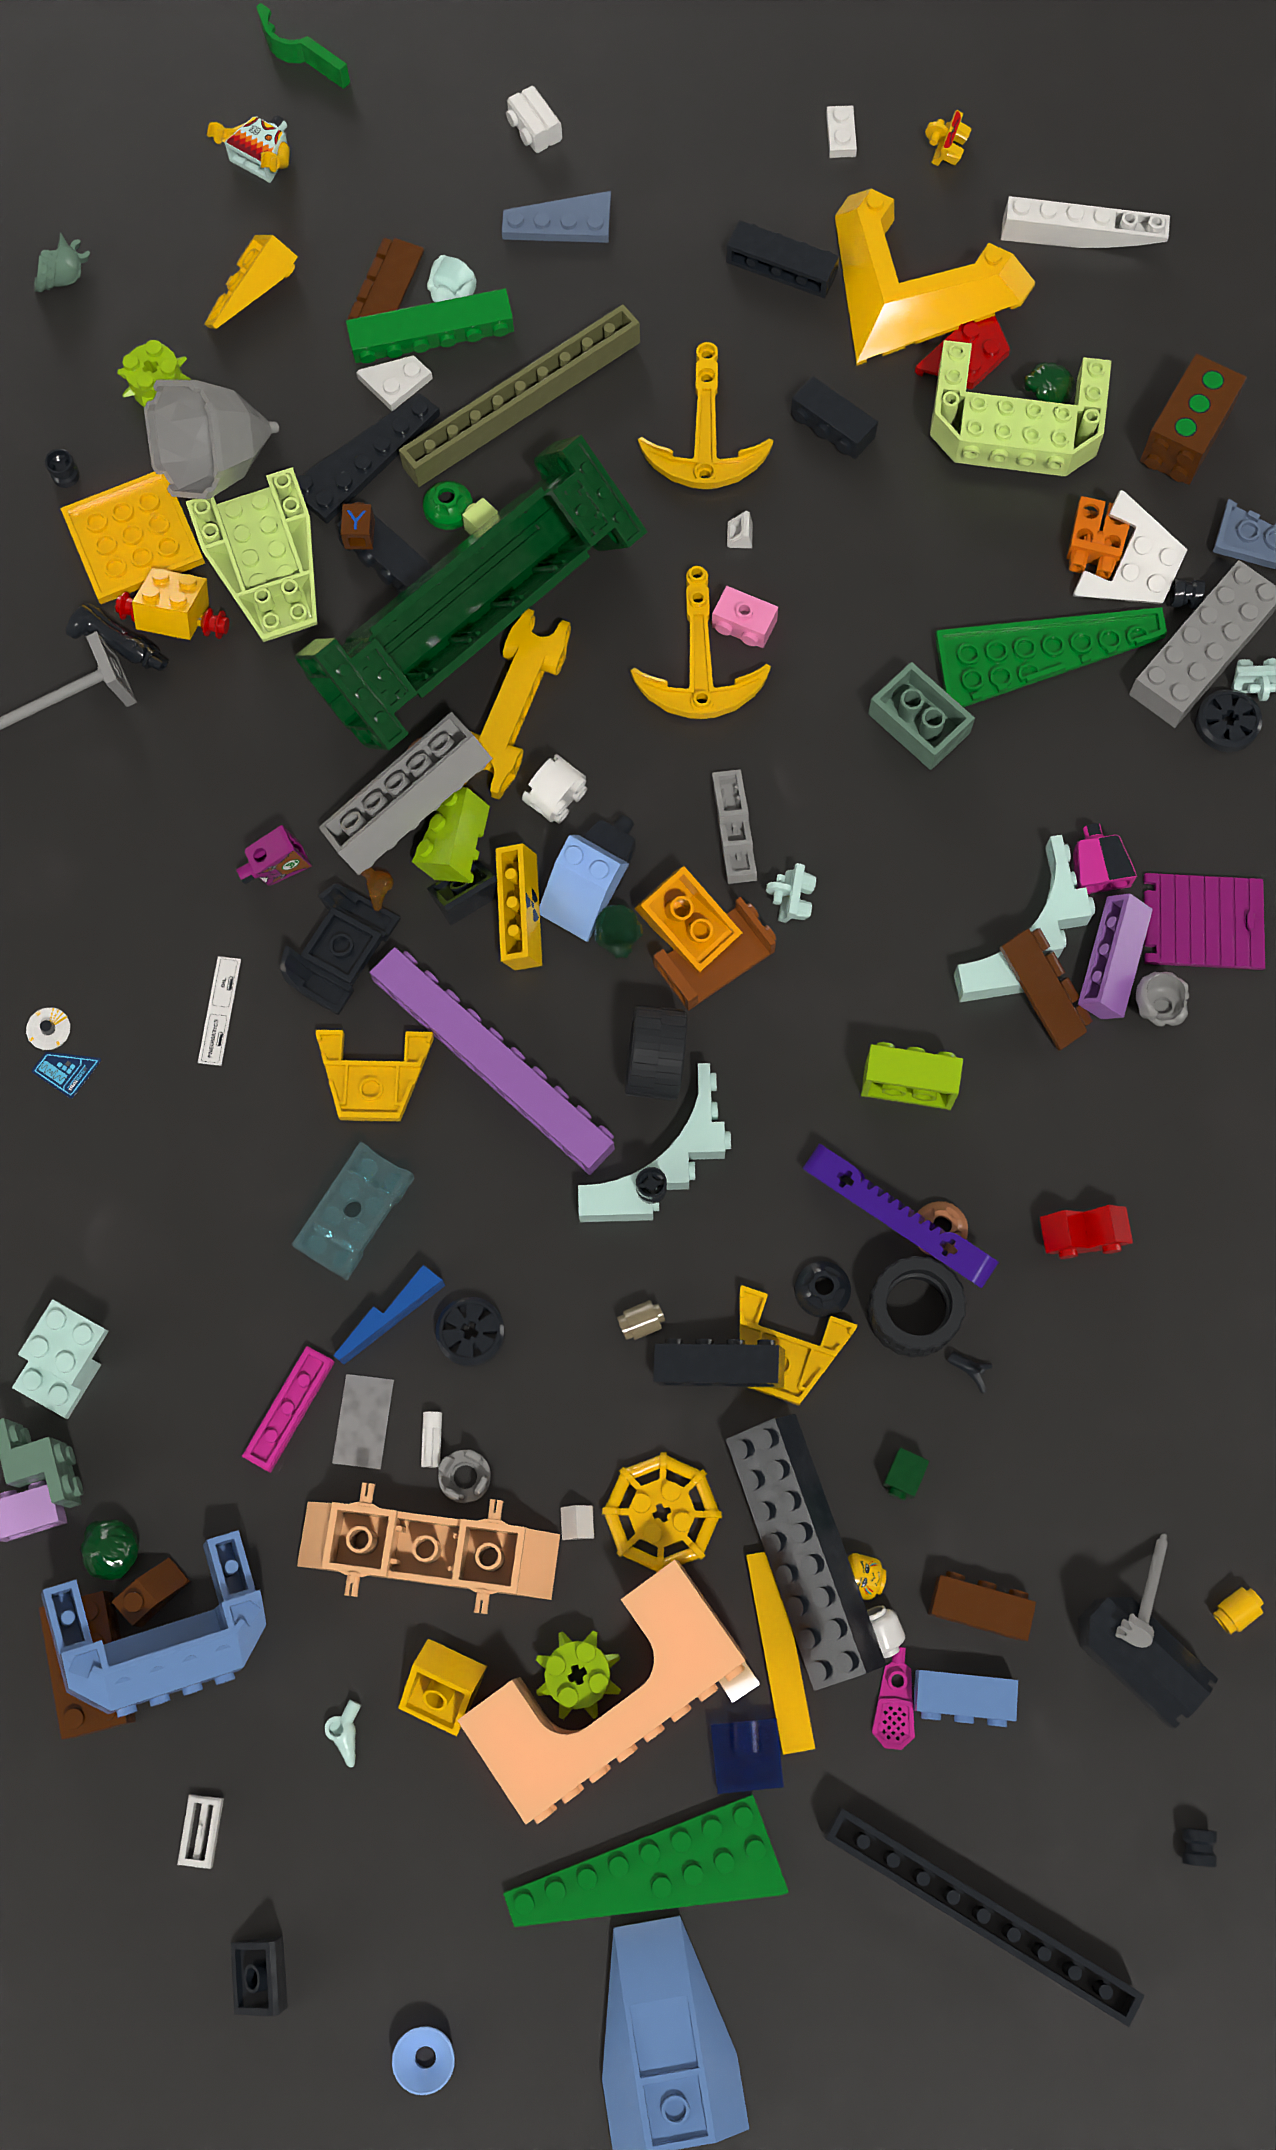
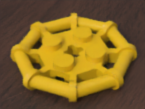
M660 1452L659 1456L633 1466L622 1467L619 1470L620 1475L608 1502L602 1508V1515H605L618 1550L616 1554L619 1557L624 1556L656 1572L663 1569L673 1560H678L681 1565L698 1558L702 1560L706 1556L704 1552L717 1522L722 1518V1511H719L706 1478L708 1473L704 1469L698 1470L668 1456L667 1452ZM660 1469V1479L641 1486L635 1480L637 1477ZM666 1469L691 1481L685 1487L666 1479ZM629 1484H631L636 1493L630 1507L619 1508ZM695 1486L705 1511H695L689 1492ZM662 1504L664 1508L669 1507L671 1513L667 1515L668 1521L662 1522L660 1518L654 1519L652 1513L657 1511L656 1506ZM619 1516H629L635 1535L629 1540L626 1538ZM695 1518H705L694 1543L687 1536ZM639 1540L646 1541L658 1547L657 1557L633 1546ZM683 1541L689 1547L664 1558V1548Z

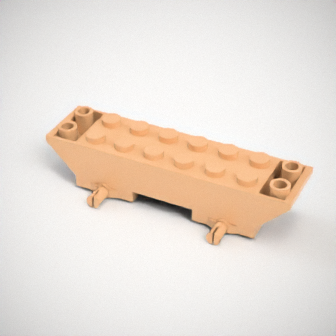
M362 1483L359 1502L351 1504L336 1502L307 1503L297 1567L341 1572L347 1575L345 1596L358 1597L360 1577L372 1576L471 1589L477 1592L474 1613H480L481 1610L482 1614H488L490 1594L495 1593L552 1600L560 1534L508 1525L500 1521L504 1501L497 1500L496 1506V1500L490 1499L488 1519L478 1521L379 1508L372 1504L375 1484L369 1483V1486L368 1483Z

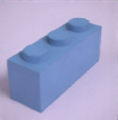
M915 1670L913 1711H921L922 1719L941 1720V1714L954 1715V1722L974 1724V1717L987 1718V1725L1007 1727V1720L1016 1721L1018 1680Z

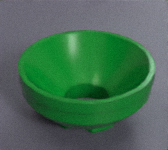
M442 481L433 485L426 492L423 500V511L426 519L434 527L453 530L464 525L462 514L473 503V499L468 489L462 484L454 481ZM443 492H451L455 495L453 501L449 503L441 502L439 496Z

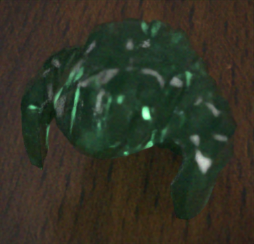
M620 904L608 905L603 908L597 917L594 934L595 941L599 946L613 954L615 958L626 959L632 952L634 943L643 936L641 922H638L637 915L631 908Z

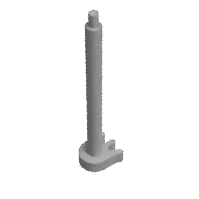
M1161 1534L1160 1539L1156 1541L1138 1618L1134 1614H1130L1129 1620L1123 1619L1121 1626H1118L1116 1630V1637L1122 1638L1136 1647H1148L1153 1642L1154 1630L1149 1625V1620L1168 1545L1166 1534Z

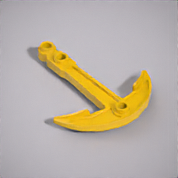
M710 342L701 343L696 349L695 393L698 396L694 457L692 459L674 457L673 450L658 446L643 437L638 439L643 455L655 470L673 482L697 489H715L739 482L757 470L770 453L774 442L769 438L756 446L739 450L738 457L717 458L715 396L717 395L718 349L716 345Z
M693 566L686 573L687 620L690 622L689 688L668 687V681L649 676L636 668H633L630 672L634 682L647 699L666 712L690 719H708L736 711L755 697L764 685L771 666L765 664L750 674L736 678L734 685L719 688L713 686L708 620L710 619L709 588L707 587L708 572L701 566ZM694 575H700L701 577L695 578V577H693V576H694ZM700 599L702 602L697 603L694 600ZM705 699L707 701L705 703H699L697 700Z

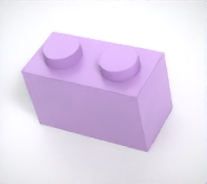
M46 1480L28 1485L29 1490L17 1493V1490H10L0 1493V1541L8 1542L67 1523L64 1507L51 1503Z

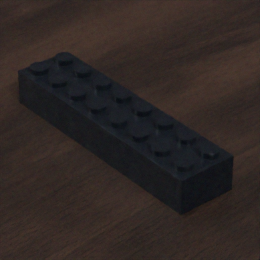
M796 1414L773 1418L727 1438L728 1448L814 1691L886 1666Z

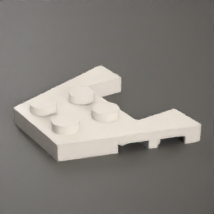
M1120 490L1108 516L1134 527V532L1112 580L1108 581L1084 570L1072 596L1162 604L1187 549L1126 492Z

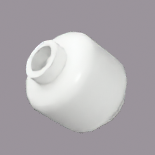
M883 1605L867 1610L884 1658L897 1654L900 1651L899 1646L905 1640V1632L896 1612L891 1609H885Z

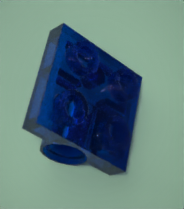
M777 1718L711 1724L718 1794L784 1787Z

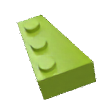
M462 787L459 791L454 792L441 804L434 817L430 820L425 836L417 846L412 863L434 880L472 883L474 875L470 872L473 860H478L479 851L476 850L478 837H483L490 806L467 787Z

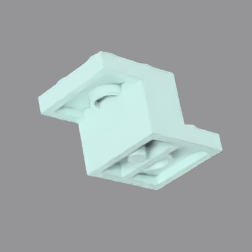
M52 1299L18 1354L28 1360V1363L12 1388L68 1419L102 1365L92 1358L109 1331Z

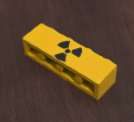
M523 843L496 848L501 962L514 970L542 966L537 854Z

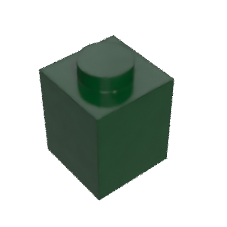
M899 1448L882 1486L888 1488L887 1494L902 1501H905L906 1497L914 1498L930 1461L903 1448Z

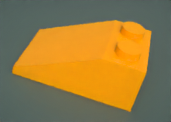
M685 866L672 873L634 908L648 925L698 973L742 934V931Z

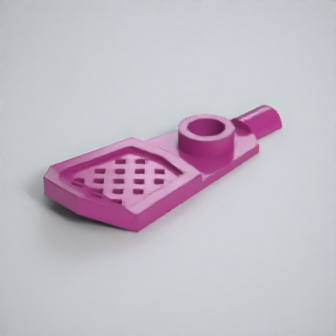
M899 1647L900 1651L892 1656V1662L884 1668L871 1732L884 1748L902 1750L915 1738L911 1668L905 1664L906 1648ZM895 1674H899L903 1678L901 1687L896 1688L892 1685L891 1679Z

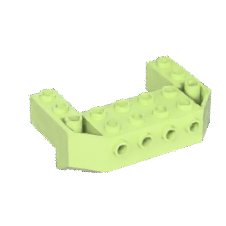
M944 340L930 435L955 463L1067 476L1097 455L1104 435L1111 360L1083 357L1077 377L1075 403L1070 405L966 392L972 344Z

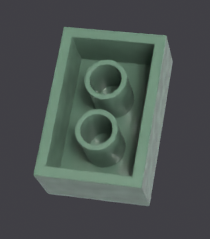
M913 662L909 663L871 699L868 713L930 770L971 733L975 720L974 716Z

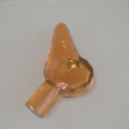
M370 867L361 874L367 879V888L375 911H379L385 895L392 888L394 881L390 873L380 870L374 871Z

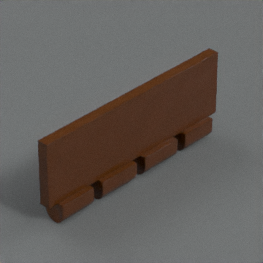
M383 238L376 257L373 259L366 275L367 279L364 280L356 297L357 301L354 302L348 315V320L399 310L424 253V247L394 238L393 241Z
M1028 928L999 948L1056 1048L1062 1050L1087 1032L1085 1026L1090 1024L1093 1019L1086 1009L1078 1004L1072 1005L1080 997L1069 977L1058 980L1057 977L1064 974L1065 970L1054 951L1043 954L1042 951L1048 949L1050 944L1041 928H1037L1032 932Z

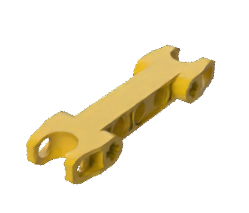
M527 609L511 628L506 639L503 658L511 660L512 663L481 735L471 732L493 758L486 764L483 770H488L494 774L490 792L492 793L491 797L498 800L515 779L521 765L524 750L515 747L514 743L545 672L556 676L559 674L566 659L567 644L571 632L570 622L562 620L555 632L550 636L540 637L533 634L535 611Z

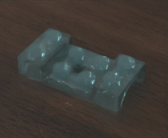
M360 1142L292 1243L293 1247L347 1281L364 1256L362 1252L395 1202L399 1203L414 1180L413 1174L382 1158L367 1145ZM351 1202H357L361 1205V1212L356 1217H347L345 1215V1207Z

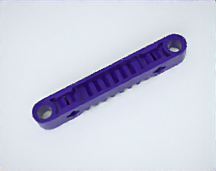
M820 1143L802 1168L980 1288L984 1286L999 1264L997 1260L958 1234L946 1232L940 1227L935 1228V1224L929 1220L924 1222L925 1218L919 1213L914 1215L915 1211L908 1206L904 1207L905 1204L898 1199L894 1200V1197L889 1193H884V1190L877 1185L874 1186L859 1169ZM846 1176L854 1181L852 1186L847 1185L843 1181ZM955 1243L954 1247L958 1250L955 1255L952 1253L947 1255L948 1251L944 1249L945 1246Z

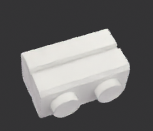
M533 85L522 90V93L518 92L508 98L507 119L512 127L517 126L520 130V137L526 146L530 145L536 153H539L548 148L549 145L552 146L561 141V122Z

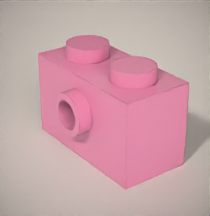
M726 586L712 613V628H715L722 635L737 637L749 646L764 648L777 622L778 607Z

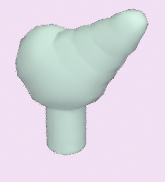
M349 1700L342 1716H333L325 1724L326 1736L334 1741L348 1767H353L355 1764L356 1729L353 1721L361 1707L359 1703L353 1700Z

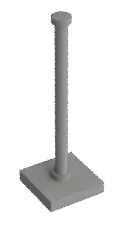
M96 631L86 637L98 663V670L1 716L0 730L103 680L127 707L137 703V700L117 654Z

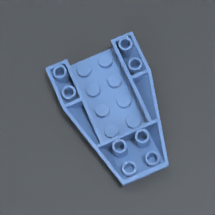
M680 1915L617 1926L613 1929L602 2073L613 2150H679L717 2143L749 2130L737 2053Z

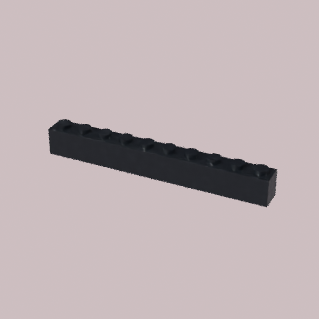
M840 1806L838 1807L823 1835L826 1840L1130 2027L1143 2001L1144 1994Z

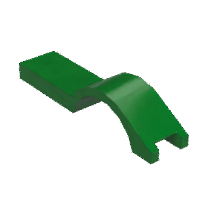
M262 3L256 6L261 28L269 49L277 58L287 63L306 62L342 89L350 84L347 63L308 36L294 40L278 37L274 34L275 25L269 22L272 14L271 10Z

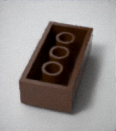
M100 1591L81 1596L93 1643L102 1640L104 1645L121 1639L116 1607L112 1603L114 1600L113 1592ZM44 1606L39 1607L61 1740L74 1739L136 1722L135 1712L118 1718L116 1712L106 1714L66 1693Z

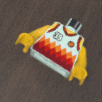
M275 115L269 123L258 117H252L246 123L234 128H224L218 122L209 123L207 136L214 137V142L217 144L225 143L229 160L270 183L273 180L278 169H285L289 165L290 148L284 133L287 123L282 117Z

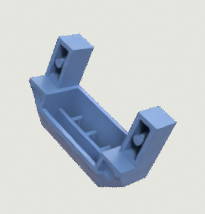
M239 1530L208 1539L203 1544L219 1605L214 1610L104 1645L102 1640L94 1643L92 1641L77 1580L42 1590L41 1596L66 1693L106 1714L116 1712L119 1718L137 1712L136 1705L149 1701L151 1707L170 1701L169 1694L182 1690L185 1696L203 1690L202 1683L215 1680L216 1685L235 1679L234 1673L245 1666L266 1626L260 1590H255Z

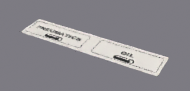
M218 956L198 1063L219 1066L222 1064L241 959Z

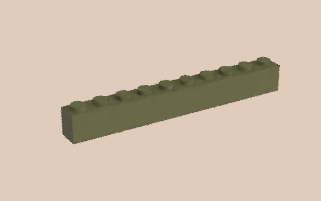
M622 304L400 448L399 453L403 469L418 487L422 486L640 343L639 321Z

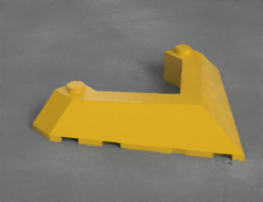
M868 189L849 195L835 215L856 365L866 363L867 359L879 354L885 356L902 350L907 345L918 344L959 329V325L972 320L976 323L995 316V312L1010 307L1012 310L1020 307L1035 286V281L1013 253L991 243L987 244L975 264L899 283L885 237V233L894 222V199L873 189Z

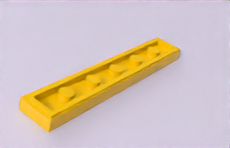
M766 1553L746 1555L782 1755L815 1749L794 1632Z

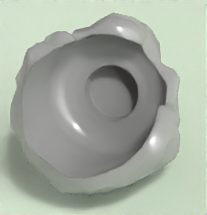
M1167 971L1153 972L1142 977L1136 990V1003L1142 1018L1148 1019L1156 1026L1162 1027L1165 1024L1171 1026L1179 1025L1188 1016L1187 999L1189 998V992L1186 982Z

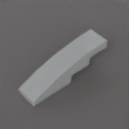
M741 769L713 772L714 795L728 884L757 881L749 812Z

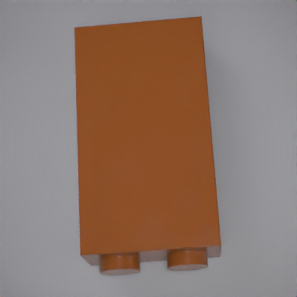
M741 897L736 899L735 909L727 913V915L742 931V934L701 972L698 973L675 950L667 954L662 949L654 955V966L688 1011L775 952L776 936L768 925H762L758 920L759 914L750 902L746 904Z

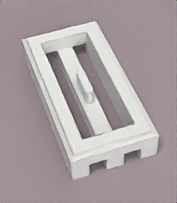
M195 1794L189 1795L177 1865L213 1868L224 1798L198 1796ZM201 1803L193 1859L188 1858L196 1804ZM213 1805L205 1860H201L209 1806Z

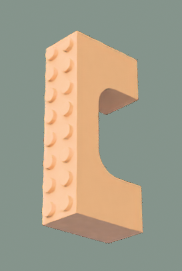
M673 1560L621 1599L651 1643L654 1653L653 1670L644 1685L592 1724L579 1730H567L558 1727L548 1719L521 1677L508 1682L457 1720L525 1824L533 1819L536 1824L542 1822L557 1810L554 1803L562 1799L564 1804H566L585 1789L581 1783L589 1778L591 1783L597 1781L611 1769L608 1764L616 1758L621 1763L638 1749L635 1744L637 1741L644 1738L646 1742H649L665 1729L662 1723L669 1717H671L673 1722H676L692 1709L689 1705L692 1700L698 1697L701 1702L719 1689L715 1684L724 1676L729 1682L744 1671L745 1667L742 1663L746 1661V1656L678 1560Z

